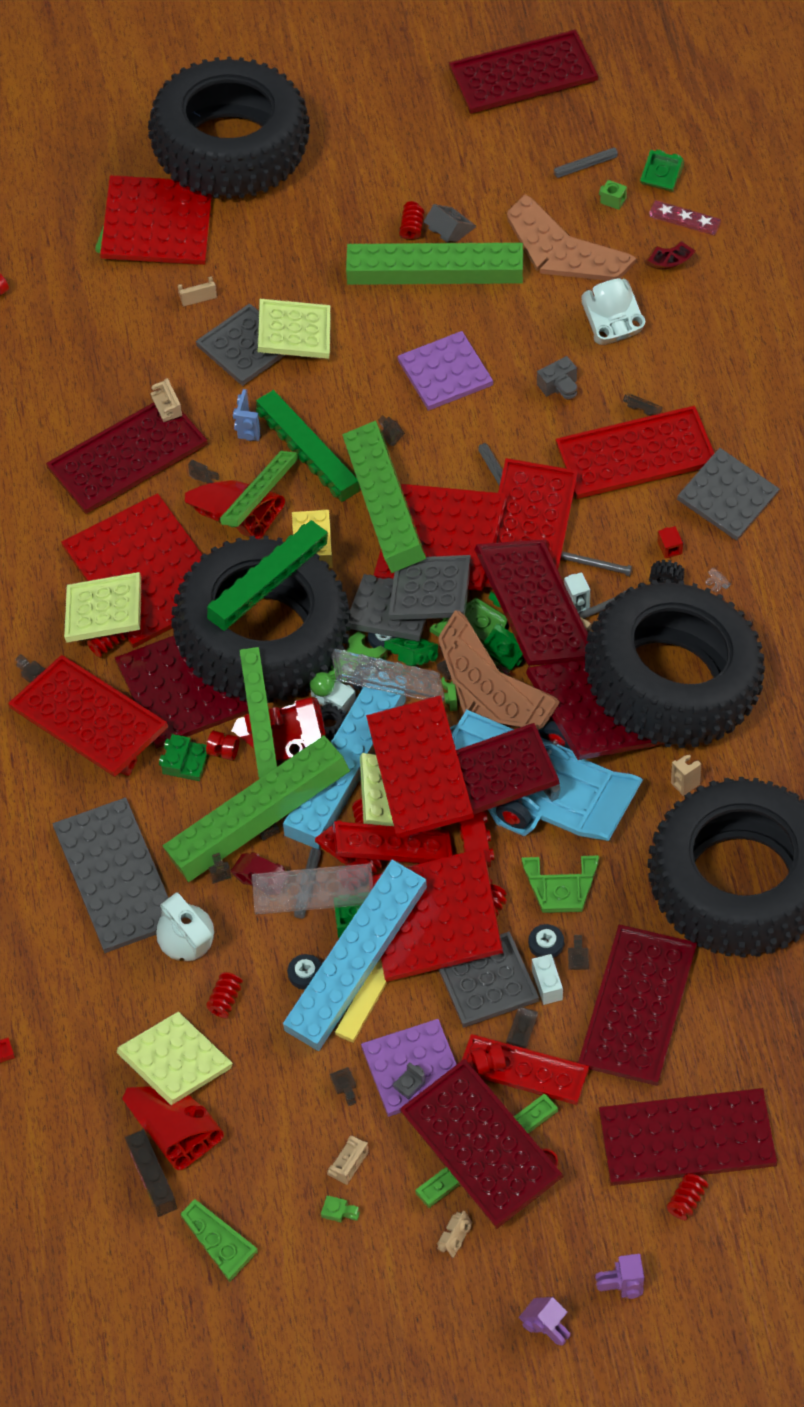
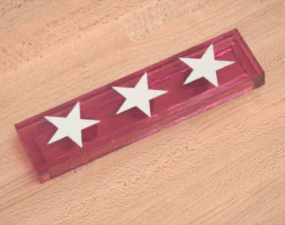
M655 200L649 212V217L711 235L716 234L721 224V219L657 200Z

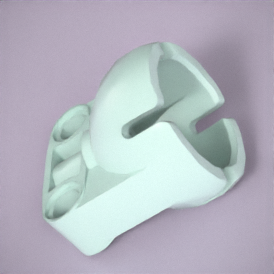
M617 278L594 286L593 291L587 290L581 296L582 305L594 333V340L600 345L631 337L639 333L645 325V318L641 315L631 286L626 279ZM632 321L639 322L640 326H634ZM599 332H605L607 337H601Z
M176 892L160 904L162 911L156 931L157 942L161 950L170 958L178 961L180 958H184V961H193L202 957L210 949L213 942L214 926L209 915L204 910L187 904L180 894ZM187 917L191 919L192 922L189 924H183L181 922V919Z

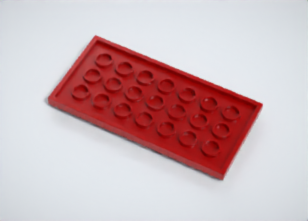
M695 405L556 438V446L566 469L578 470L574 490L576 499L699 470L714 455L713 448Z
M505 458L498 493H506L507 500L495 543L543 540L558 570L578 470ZM486 576L484 586L492 588Z
M63 655L59 656L8 703L12 710L114 777L168 728L166 721Z
M441 695L366 715L397 839L474 818Z

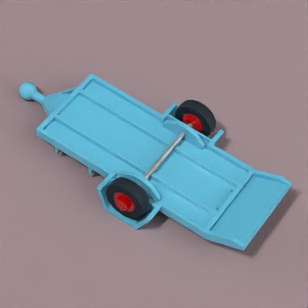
M469 710L465 711L457 725L450 727L456 750L514 730ZM553 721L546 723L542 729L537 730L559 778L561 788L559 798L551 802L542 790L488 809L497 825L522 836L529 834L535 828L539 819L578 836L609 841L642 783V778L633 774L613 772L585 759L577 760L557 724Z

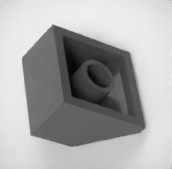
M433 204L424 220V223L429 226L428 229L435 233L438 232L441 235L440 238L446 242H457L476 227L474 223L454 208Z

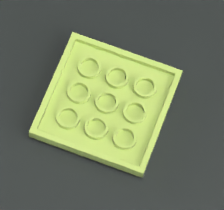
M260 299L258 352L329 359L330 305Z
M140 572L67 585L64 635L66 643L140 630Z
M362 753L360 756L364 824L394 826L377 757L374 754Z
M179 1012L119 1046L117 1049V1054L170 1105H173L232 1068L233 1064Z

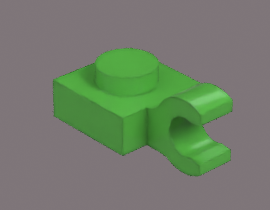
M442 677V687L448 691L444 693L445 704L450 705V711H457L455 684H453V681L446 683L445 678Z
M327 1196L321 1211V1218L341 1223L343 1217L358 1220L360 1214L358 1212L359 1207L354 1205L347 1206V1200Z

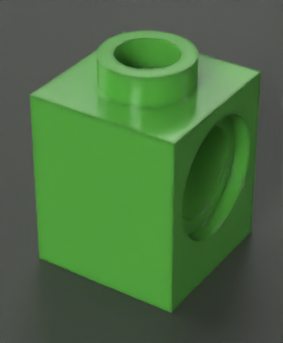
M607 180L606 184L602 185L599 191L601 196L600 203L620 210L627 198V186Z

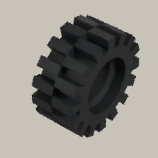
M662 560V562L656 561L651 566L649 582L651 584L652 580H657L658 583H664L665 579H670L671 583H678L679 580L683 581L684 568H682V565L677 566V562L671 563L672 560H668V562Z
M325 705L321 706L323 721L327 719L336 721L334 726L324 727L325 736L331 742L345 719V713H343L341 708L338 710V706L334 705V708H332L331 705H328V708H325Z

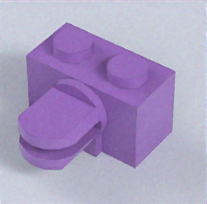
M640 1254L619 1256L618 1262H615L614 1271L597 1273L595 1275L597 1289L599 1291L618 1289L621 1290L622 1298L627 1297L629 1299L643 1295L644 1275Z
M553 1297L534 1298L519 1316L525 1329L530 1332L547 1334L557 1345L562 1346L565 1343V1339L571 1336L570 1332L560 1323L567 1311Z

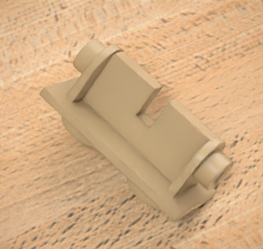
M465 1211L452 1215L446 1227L451 1233L444 1232L437 1243L439 1251L445 1252L447 1250L453 1258L457 1250L460 1249L461 1243L472 1225V1221Z

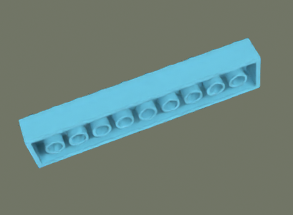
M370 675L331 741V744L344 757L350 772L290 812L283 823L284 836L316 849L321 848L315 842V838L332 826L334 821H337L361 779V754L375 755L366 715L404 705L406 702L405 688Z
M391 860L283 1022L285 1032L317 1051L321 1049L426 890L427 883L425 878Z

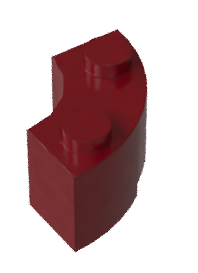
M682 241L673 248L656 246L644 263L658 269L673 268L688 260L695 253V250Z
M251 852V854L242 853L230 871L242 884L256 887L267 896L279 894L290 877L282 865L274 864L254 852Z

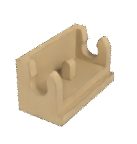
M212 276L208 277L209 283L182 289V285H178V294L182 305L187 306L217 298L216 286Z
M165 379L163 382L154 384L152 386L153 390L160 389L152 392L151 397L163 422L182 416L181 404L169 380Z
M686 755L678 761L672 762L671 784L683 796L700 785L701 763L699 761H695L691 765L685 763L690 760L691 755Z
M350 1136L334 1164L329 1167L327 1175L347 1185L368 1154V1143Z

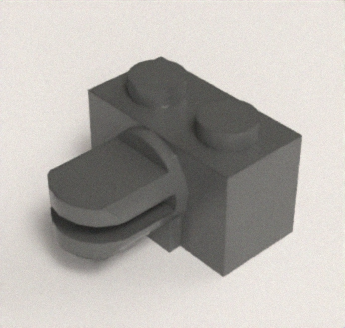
M568 356L537 371V386L546 397L555 392L557 394L560 393L565 399H572L577 395V385L575 384L577 381V367Z

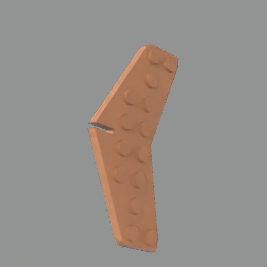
M524 195L507 212L509 224L520 243H523V248L536 271L540 269L541 274L609 281L617 278L621 279L636 263V257L628 253L570 237L527 195Z
M454 611L439 635V644L453 684H455V690L463 713L469 710L497 723L519 727L535 723L537 729H542L560 702L548 693L499 672L466 616L460 611Z

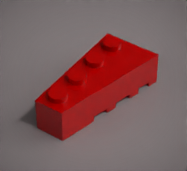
M486 811L474 814V818L458 823H460L461 840L464 842L463 851L468 852L483 848L487 866L491 867V861L494 860L493 848L489 849L488 842L491 841L490 831L485 828V823H488Z

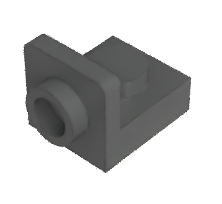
M409 1062L407 1064V1071L393 1084V1088L409 1100L425 1084L423 1069Z

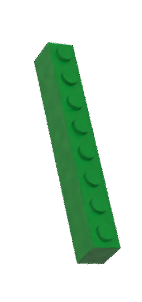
M274 390L256 400L258 416L266 420L269 428L277 432L278 437L287 443L292 452L298 453L300 461L308 465L311 473L319 477L322 485L327 486L335 498L337 497L343 502L360 492L358 479Z
M312 520L307 524L301 525L294 535L288 536L286 541L282 545L275 547L269 556L263 557L257 566L250 568L244 577L237 579L231 588L224 590L219 598L211 601L207 607V619L223 631L228 629L327 544L328 532Z

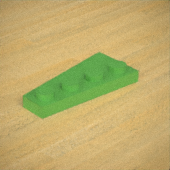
M196 1199L181 1213V1218L229 1282L258 1252L254 1245Z

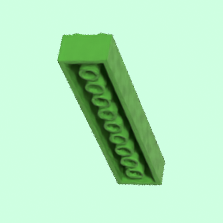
M523 243L347 244V285L523 283Z
M376 420L342 434L383 556L391 573L425 560L426 556L383 434Z
M323 735L162 846L176 868L190 882L346 775L350 770L344 757Z

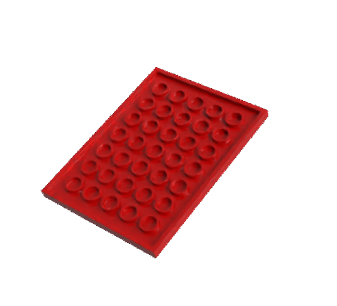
M158 493L61 541L62 547L86 581L140 572V630L129 631L128 635L124 633V636L133 648L172 629V618L175 617L171 615L172 607L177 606L174 603L175 594H180L178 587L180 583L185 582L183 579L185 573L191 572V566L194 562L199 563L202 556L199 549Z

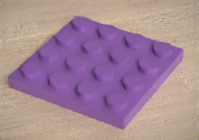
M462 331L398 356V362L428 411L493 386L491 376Z
M439 1019L361 1044L388 1117L401 1113L399 1109L456 1065ZM410 1062L414 1066L418 1065L423 1069L425 1084L408 1100L393 1088V1084L407 1071V1064Z

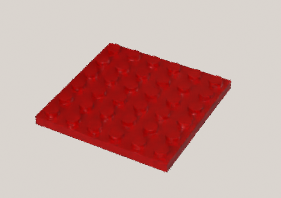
M110 175L100 258L205 265L212 194L203 196L200 191L191 192L190 187H181L178 180L174 182L172 179Z
M400 484L425 556L471 555L472 561L468 589L482 591L486 573L474 549L477 544L495 543L507 500L506 493ZM380 550L373 575L376 578H391L394 580L395 572L391 573L382 550Z
M483 848L406 867L425 878L427 888L381 956L386 982L503 953L488 866ZM383 873L369 878L370 891Z

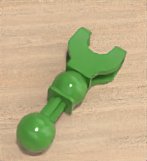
M361 632L355 633L348 640L345 655L337 658L335 666L331 665V671L329 673L319 672L315 674L316 677L310 681L312 692L320 697L328 696L334 689V682L340 680L345 683L347 678L352 677L356 668L364 660L371 658L381 666L387 659L388 650L383 646L376 648L365 647L366 635Z

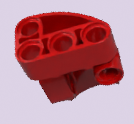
M228 480L202 485L185 492V503L191 505L199 514L215 521H220V517L250 484ZM269 491L244 521L236 527L237 530L246 537L255 536V539H261L283 509L285 498L282 495Z
M309 697L294 701L296 704L268 709L276 760L290 759L294 756L292 753L293 746L299 745L301 751L323 735L325 736L323 717L317 698ZM247 714L243 718L236 720L232 731L254 749L250 717Z
M151 1086L126 1088L122 1100L176 1170L185 1169L223 1139L224 1133L207 1109L197 1103L191 1096L187 1095L173 1105H170Z

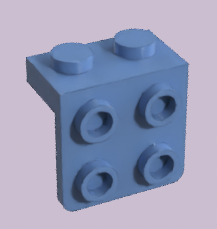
M243 389L242 394H239L237 398L238 407L233 412V419H236L234 430L237 431L239 439L259 441L258 413L249 412L247 389Z

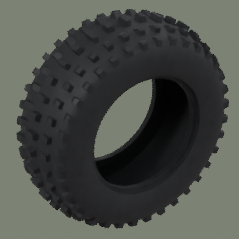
M215 57L214 61L208 62L207 59H204L201 64L197 65L195 62L190 64L191 67L188 69L183 67L180 69L179 74L174 73L171 75L172 80L164 82L163 88L159 89L152 104L154 109H151L150 121H148V130L150 131L148 133L149 139H152L151 147L154 149L155 157H158V163L161 167L164 166L166 174H171V179L174 182L180 181L179 185L181 187L188 186L191 192L200 191L203 196L213 194L214 198H219L220 195L227 196V199H231L232 196L239 195V198H244L245 194L255 196L258 191L267 192L268 187L273 186L275 188L279 185L280 180H287V174H293L296 166L301 162L302 155L306 151L305 145H307L309 140V115H306L305 101L300 96L298 88H294L295 84L292 80H286L287 75L284 73L279 74L277 68L270 69L266 63L257 64V61L254 59L250 62L244 61L243 57H240L239 60H232L231 57H227V60H220L219 57ZM220 117L245 118L262 126L254 133L236 138L214 137L197 129L202 123Z
M250 536L249 540H242L241 537L236 538L234 543L226 541L223 542V547L217 548L215 546L211 548L210 554L204 553L200 557L201 561L199 563L194 562L191 566L192 571H188L183 577L185 582L179 584L178 591L180 594H175L174 603L177 606L172 607L171 615L175 617L172 618L171 625L174 628V638L176 645L179 646L180 655L182 658L186 657L185 663L189 669L193 667V673L196 677H202V682L205 685H213V690L216 692H226V696L229 698L233 695L234 697H240V701H245L247 697L239 650L259 647L266 698L268 703H273V699L278 698L285 701L287 696L298 697L301 691H310V681L316 677L315 674L319 672L329 673L331 671V665L335 666L338 655H342L344 652L342 643H348L349 634H346V631H350L351 623H349L351 612L346 592H342L341 581L335 580L336 573L328 569L329 564L326 561L319 560L320 556L317 553L264 597L288 605L304 622L292 634L270 641L248 639L234 633L229 628L223 631L207 619V607L211 601L219 598L224 590L231 588L237 579L244 577L250 568L257 566L263 557L269 556L275 547L284 543L283 538L278 537L277 541L269 539V536H264L263 539H255V536Z
M665 579L664 583L652 580L649 585L642 582L638 584V588H628L625 594L621 592L614 598L615 600L609 601L606 604V610L599 613L598 621L592 623L591 629L594 632L589 631L586 639L588 644L585 646V652H587L585 653V672L589 674L587 677L588 684H592L590 691L592 695L598 698L596 700L597 705L605 708L603 712L606 716L610 715L614 718V724H621L626 727L625 732L630 733L632 731L638 734V739L640 740L644 737L651 739V744L656 745L657 742L665 743V747L677 744L679 748H685L686 744L698 747L701 742L707 745L712 743L714 738L719 740L723 738L724 733L729 734L735 730V726L741 725L744 721V715H750L753 709L751 705L757 704L759 697L756 695H760L763 689L761 684L764 679L763 673L765 672V666H763L764 654L760 653L762 644L757 642L759 637L757 631H752L751 629L753 626L752 622L743 618L745 614L742 610L737 611L734 609L735 604L733 602H725L723 595L719 594L716 596L710 593L711 589L709 588L705 590L697 588L698 584L695 583L690 586L685 585L682 580H679L678 583H671L670 579ZM650 643H668L685 648L698 656L706 664L713 679L698 684H682L667 680L651 671L642 662L636 648Z
M739 777L736 781L724 778V782L719 783L714 780L709 782L707 787H696V792L685 794V799L682 802L677 801L674 803L675 809L665 813L666 821L662 820L657 827L659 832H654L653 834L655 846L650 845L649 854H651L652 859H648L647 868H650L648 879L651 883L654 899L659 900V910L661 913L666 912L665 917L670 925L674 923V929L679 934L685 933L684 938L692 943L697 942V946L700 948L703 946L707 950L711 948L710 952L716 954L718 950L720 954L725 953V956L730 957L731 953H733L735 956H740V958H745L746 954L758 957L761 956V952L771 954L775 952L776 948L784 949L788 947V943L792 940L797 942L801 938L800 935L804 933V800H799L800 796L791 791L786 792L787 788L784 786L781 788L777 785L773 786L771 781H768L766 784L764 781H759V778H754L753 781L744 779V777ZM730 839H748L762 843L774 850L786 864L789 873L780 884L771 890L755 895H735L711 885L700 874L695 862L705 850L716 843Z

